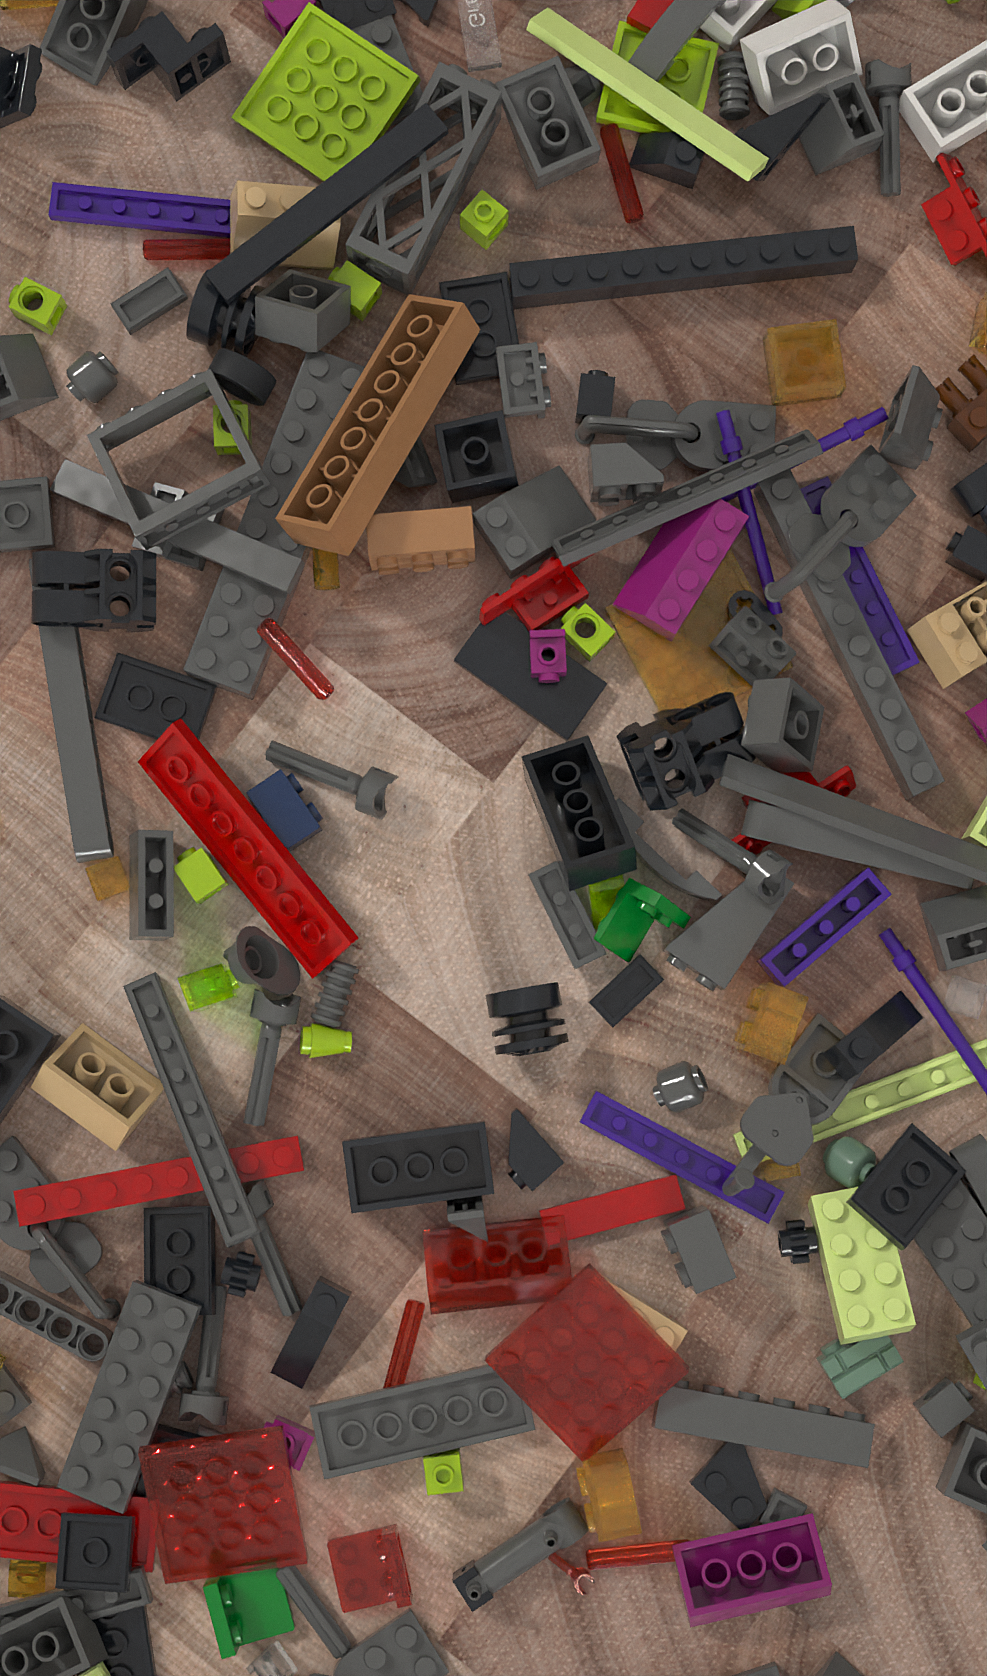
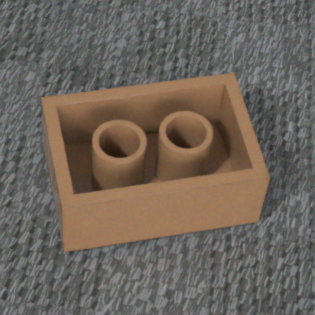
M471 506L373 514L366 526L371 570H378L380 575L399 573V568L413 567L415 572H427L434 570V565L448 564L449 569H462L468 567V563L475 562Z

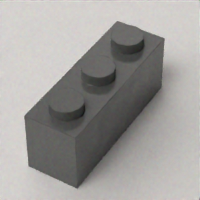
M137 830L129 835V940L164 941L174 937L173 831Z

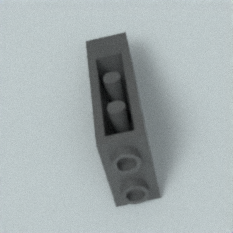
M785 877L784 896L775 904L769 905L745 889L744 880L666 945L663 952L669 955L666 961L682 972L689 968L698 974L696 981L707 989L714 991L717 987L720 990H724L795 884L794 882Z

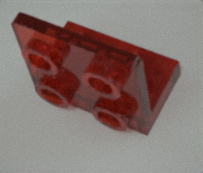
M397 1524L328 1541L327 1547L342 1612L347 1613L396 1601L397 1608L412 1605L413 1593Z

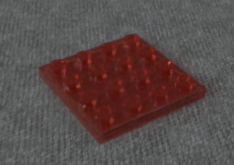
M590 1263L486 1354L484 1359L583 1463L689 1373V1366Z
M283 1425L140 1446L138 1456L165 1584L307 1564V1546Z

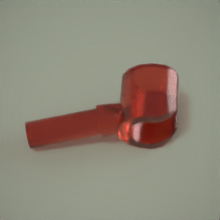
M555 1552L548 1557L550 1561L571 1578L572 1585L577 1593L581 1595L587 1594L585 1589L578 1585V1581L583 1577H587L591 1582L595 1583L588 1569L584 1567L576 1569Z

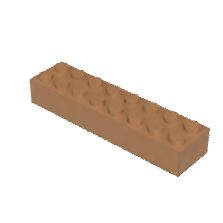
M408 294L275 518L294 543L346 556L350 555L480 332L479 326L464 303Z

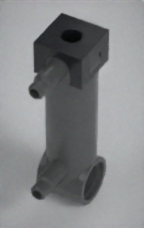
M569 1497L547 1509L538 1520L476 1562L473 1559L455 1571L452 1581L473 1612L493 1599L495 1592L557 1550L564 1549L581 1539L590 1528Z

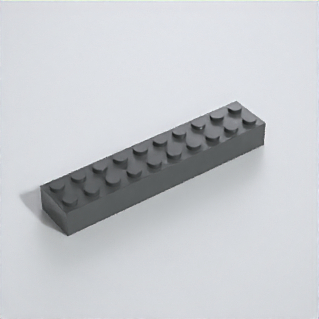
M320 350L317 353L306 352L262 465L271 484L251 494L239 524L238 533L297 557L306 564L312 547L294 543L275 518L365 368L364 366ZM223 566L184 666V672L189 677L216 685L218 688L253 700L304 567L289 595Z

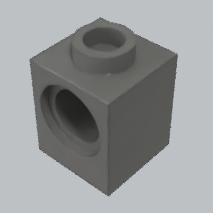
M946 1377L913 1403L925 1421L941 1438L975 1411L968 1402L973 1397L960 1381L954 1384Z

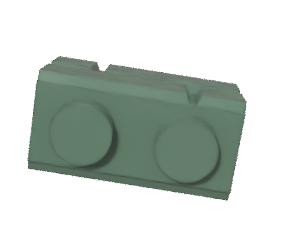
M889 1336L840 1345L839 1339H835L824 1345L820 1349L822 1355L816 1358L836 1393L842 1399L904 1362Z

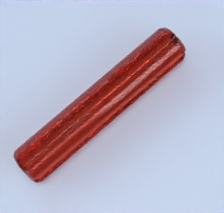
M615 123L604 125L600 129V136L624 218L629 224L635 223L643 219L644 212L619 127Z
M146 239L143 241V256L146 260H223L230 254V239Z
M264 619L257 627V633L317 699H328L334 692V686L274 619Z
M408 1299L405 1304L383 1388L405 1383L425 1309V1303L419 1300Z
M683 1539L589 1549L586 1551L587 1567L592 1571L675 1562L672 1545L689 1542L690 1540Z

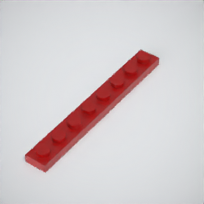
M298 1135L229 1149L242 1183L304 1171ZM190 1156L13 1192L19 1227L203 1191L204 1189Z

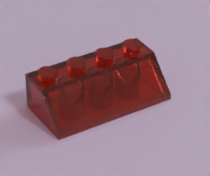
M564 1215L486 1223L488 1242L460 1227L423 1230L427 1290L431 1315L573 1299L572 1273ZM559 1231L560 1243L548 1246L545 1233Z

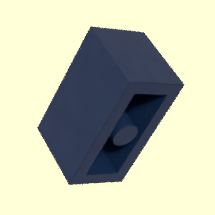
M280 769L247 791L246 794L270 829L287 850L291 852L322 831L318 822L323 820V817L312 802L305 805L299 796V793L304 789L293 773L286 776Z

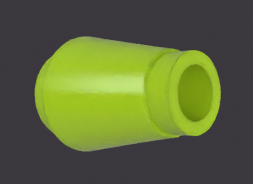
M311 1023L310 1026L301 1027L300 1054H307L309 1058L351 1052V1031H344Z

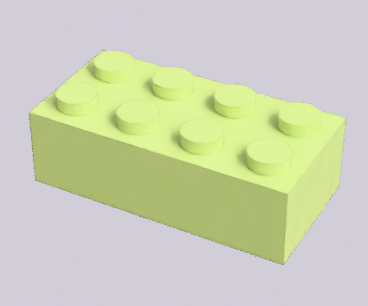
M858 1187L813 1195L808 1202V1209L812 1226H814L819 1256L840 1345L909 1332L916 1325L898 1248L846 1203Z

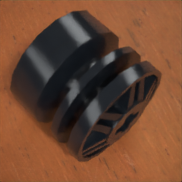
M204 273L196 288L188 315L186 328L188 340L210 347L213 346L221 334L222 349L232 350L234 347V352L247 357L259 337L255 335V296L263 291L265 287L256 285L252 290L250 287L227 304L208 281Z
M558 982L485 995L489 1018L506 1019L507 1026L492 1031L493 1037L509 1035L510 1043L494 1046L496 1055L506 1054L517 1057L551 1051L560 1044L569 1042L567 1033L551 1035L550 1027L566 1024L565 1019L548 1018L547 1011L562 1005Z

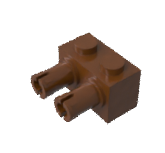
M972 355L968 361H965L957 371L961 372L978 391V397L974 400L973 398L969 400L949 377L935 388L940 395L939 400L953 414L951 416L953 420L947 426V429L969 453L987 438V369L975 355Z

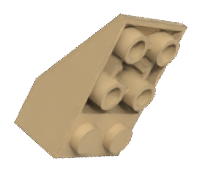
M987 581L928 614L907 629V632L943 689L987 663Z

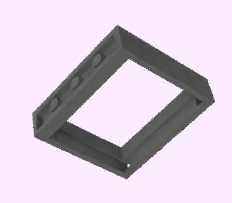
M211 369L194 374L181 385L173 389L164 390L155 399L131 408L125 415L112 422L101 424L95 431L87 435L134 536L146 550L271 484L220 382ZM213 396L246 464L141 519L109 451L206 398Z

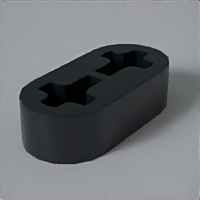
M742 590L733 594L727 605V613L730 619L737 614L735 611L738 606L736 600L739 599L742 603L748 600L752 604L749 609L769 627H772L774 632L782 638L783 629L781 624L754 593Z

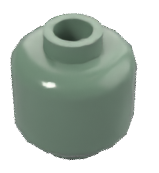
M850 1136L833 1140L823 1154L826 1174L848 1189L859 1187L876 1166L875 1152Z

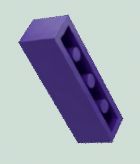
M868 867L860 871L756 962L779 988L785 987L892 894Z

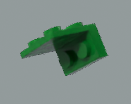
M629 877L625 885L618 891L615 902L607 916L599 923L594 940L622 960L630 962L654 920L667 928L673 923L685 929L691 916L662 894Z
M276 1558L208 1577L203 1585L222 1659L235 1656L239 1646L294 1630L295 1623L286 1590L276 1577V1572L280 1568Z

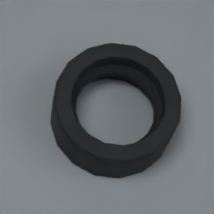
M225 348L217 351L208 368L212 370L223 390L257 406L265 405L276 384L275 377L264 367L244 355Z

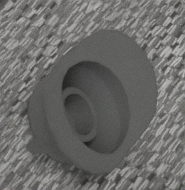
M246 926L241 929L236 937V942L223 953V957L228 961L232 975L243 984H258L276 995H289L296 990L300 983V970L293 954L256 926Z

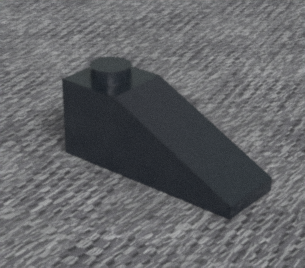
M817 93L748 126L746 130L742 127L734 134L769 158L765 168L753 177L754 180L764 181L829 101L831 98L829 95Z
M899 991L825 1051L823 1055L846 1082L859 1074L922 1020L923 1016L905 994Z
M320 1276L270 1373L302 1389L352 1292Z

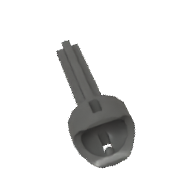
M877 59L865 65L866 94L879 97V123L885 134L880 144L881 195L884 197L898 196L901 194L898 96L902 95L903 90L912 86L911 63L901 68H896Z
M273 740L265 753V760L356 795L355 809L379 820H382L387 814L385 808L386 788L388 784L393 783L399 778L397 775L373 766L362 777L359 774Z
M685 809L678 811V815L672 820V824L675 825L674 827L747 874L744 886L748 892L769 905L775 904L784 896L785 877L788 867L793 865L792 862L773 850H767L758 857Z
M254 989L250 1017L259 1019L258 1021L262 1022L243 1120L245 1124L264 1126L282 1032L281 1026L297 1024L301 997L292 994L280 1000H268L263 992Z
M263 1179L252 1187L250 1193H246L262 1231V1234L251 1238L280 1310L283 1316L287 1317L302 1310L303 1307L266 1218L263 1216L268 1209L274 1206V1202Z
M216 1286V1315H203L195 1384L196 1390H191V1393H181L178 1421H192L195 1417L202 1415L213 1425L227 1424L229 1397L220 1395V1392H215L218 1381L227 1286Z

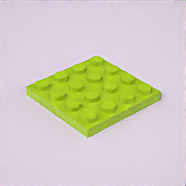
M308 2L231 118L324 182L386 133L421 79L419 75Z

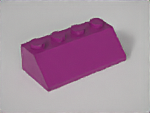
M720 498L663 523L617 596L613 606L672 642L742 531L749 516Z
M813 1513L672 1545L690 1628L831 1595L832 1583Z

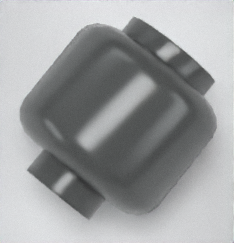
M86 351L67 368L66 374L71 382L66 387L80 402L86 398L92 403H98L117 386L118 381L115 375L119 372L101 351L97 354L92 351Z
M681 1061L660 1070L656 1077L657 1086L653 1087V1093L658 1104L661 1107L666 1105L674 1113H680L701 1104L704 1100V1092L708 1091V1085L698 1065L692 1066L686 1061Z

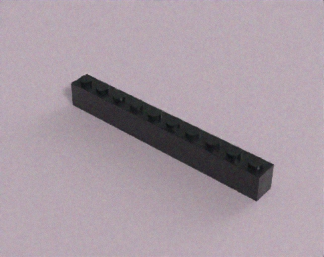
M854 226L514 262L509 263V282L514 310L852 273L858 261Z

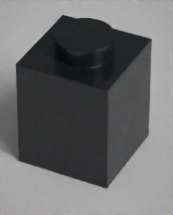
M590 370L588 374L581 373L575 423H581L588 415L611 416L616 377L608 376L607 372L601 370Z
M969 525L961 534L955 531L945 549L950 552L945 562L982 582L987 578V535Z

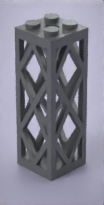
M440 61L414 111L427 103L436 115L446 107L458 112L443 121V123L449 130L462 122L463 140L427 161L425 151L419 156V167L407 173L412 164L411 162L372 192L345 244L349 262L377 281L406 295L412 294L501 120L502 91L498 90L494 83L486 79H480L479 81L469 76L460 66L455 64H449L448 66ZM471 119L477 121L473 130L471 126ZM460 153L453 169L429 183L428 172ZM421 178L420 189L390 207L397 191ZM444 186L431 210L430 194ZM422 199L424 218L387 240L385 221ZM377 230L379 245L372 242ZM420 232L414 245L399 255L390 251Z

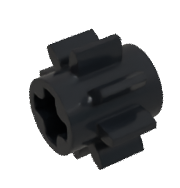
M802 1219L785 1221L786 1230H778L777 1232L781 1257L790 1256V1262L793 1264L810 1263L809 1254L818 1253L814 1226L805 1227V1221Z
M239 1251L236 1259L227 1257L220 1281L222 1284L229 1285L227 1294L244 1298L247 1290L256 1292L262 1271V1265L254 1264L256 1255Z

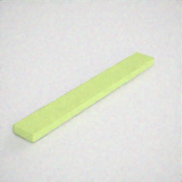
M547 7L529 20L526 29L528 32L744 180L750 181L765 168L768 157Z
M986 1038L970 1044V1046L987 1069ZM957 1050L856 1087L848 1092L829 1118L812 1126L813 1143L971 1084L977 1080ZM739 1131L734 1133L733 1137L740 1156L743 1158L752 1143ZM765 1155V1157L763 1158V1160H762L761 1162H764V1161L769 1160V1159H771V1158H770L769 1156Z

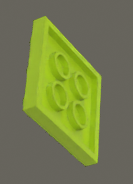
M619 20L612 51L628 62L647 33ZM692 37L673 59L675 63L658 83L703 113L719 43ZM604 84L596 116L597 123L640 133L674 132Z

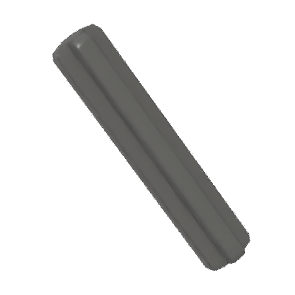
M291 1561L285 1563L277 1570V1579L332 1656L336 1659L344 1656L352 1647L350 1641L295 1564Z

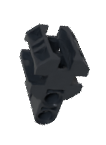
M94 549L85 552L36 551L32 553V586L52 588L32 591L31 623L33 625L80 627L109 632V629H126V632L154 630V625H156V553L145 550H130V553H113V549ZM117 566L124 567L129 573V578L125 581H116L110 575V570ZM114 601H122L127 604L129 612L125 616H116L111 612L110 604Z
M731 692L716 694L684 709H664L653 714L655 721L642 727L638 722L632 723L616 736L639 796L643 801H646L650 811L672 808L678 805L675 798L691 792L694 797L706 793L715 783V780L721 777L723 765L728 754L749 762H753L756 759L752 753L741 745L744 721L734 694ZM661 738H666L664 746L655 750V742ZM676 769V776L670 780H665L666 774L670 770Z

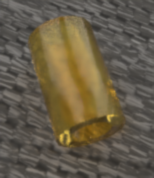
M312 547L314 589L335 590L340 588L338 553Z

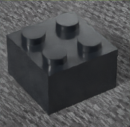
M503 410L434 425L446 488L452 503L510 491L519 486Z

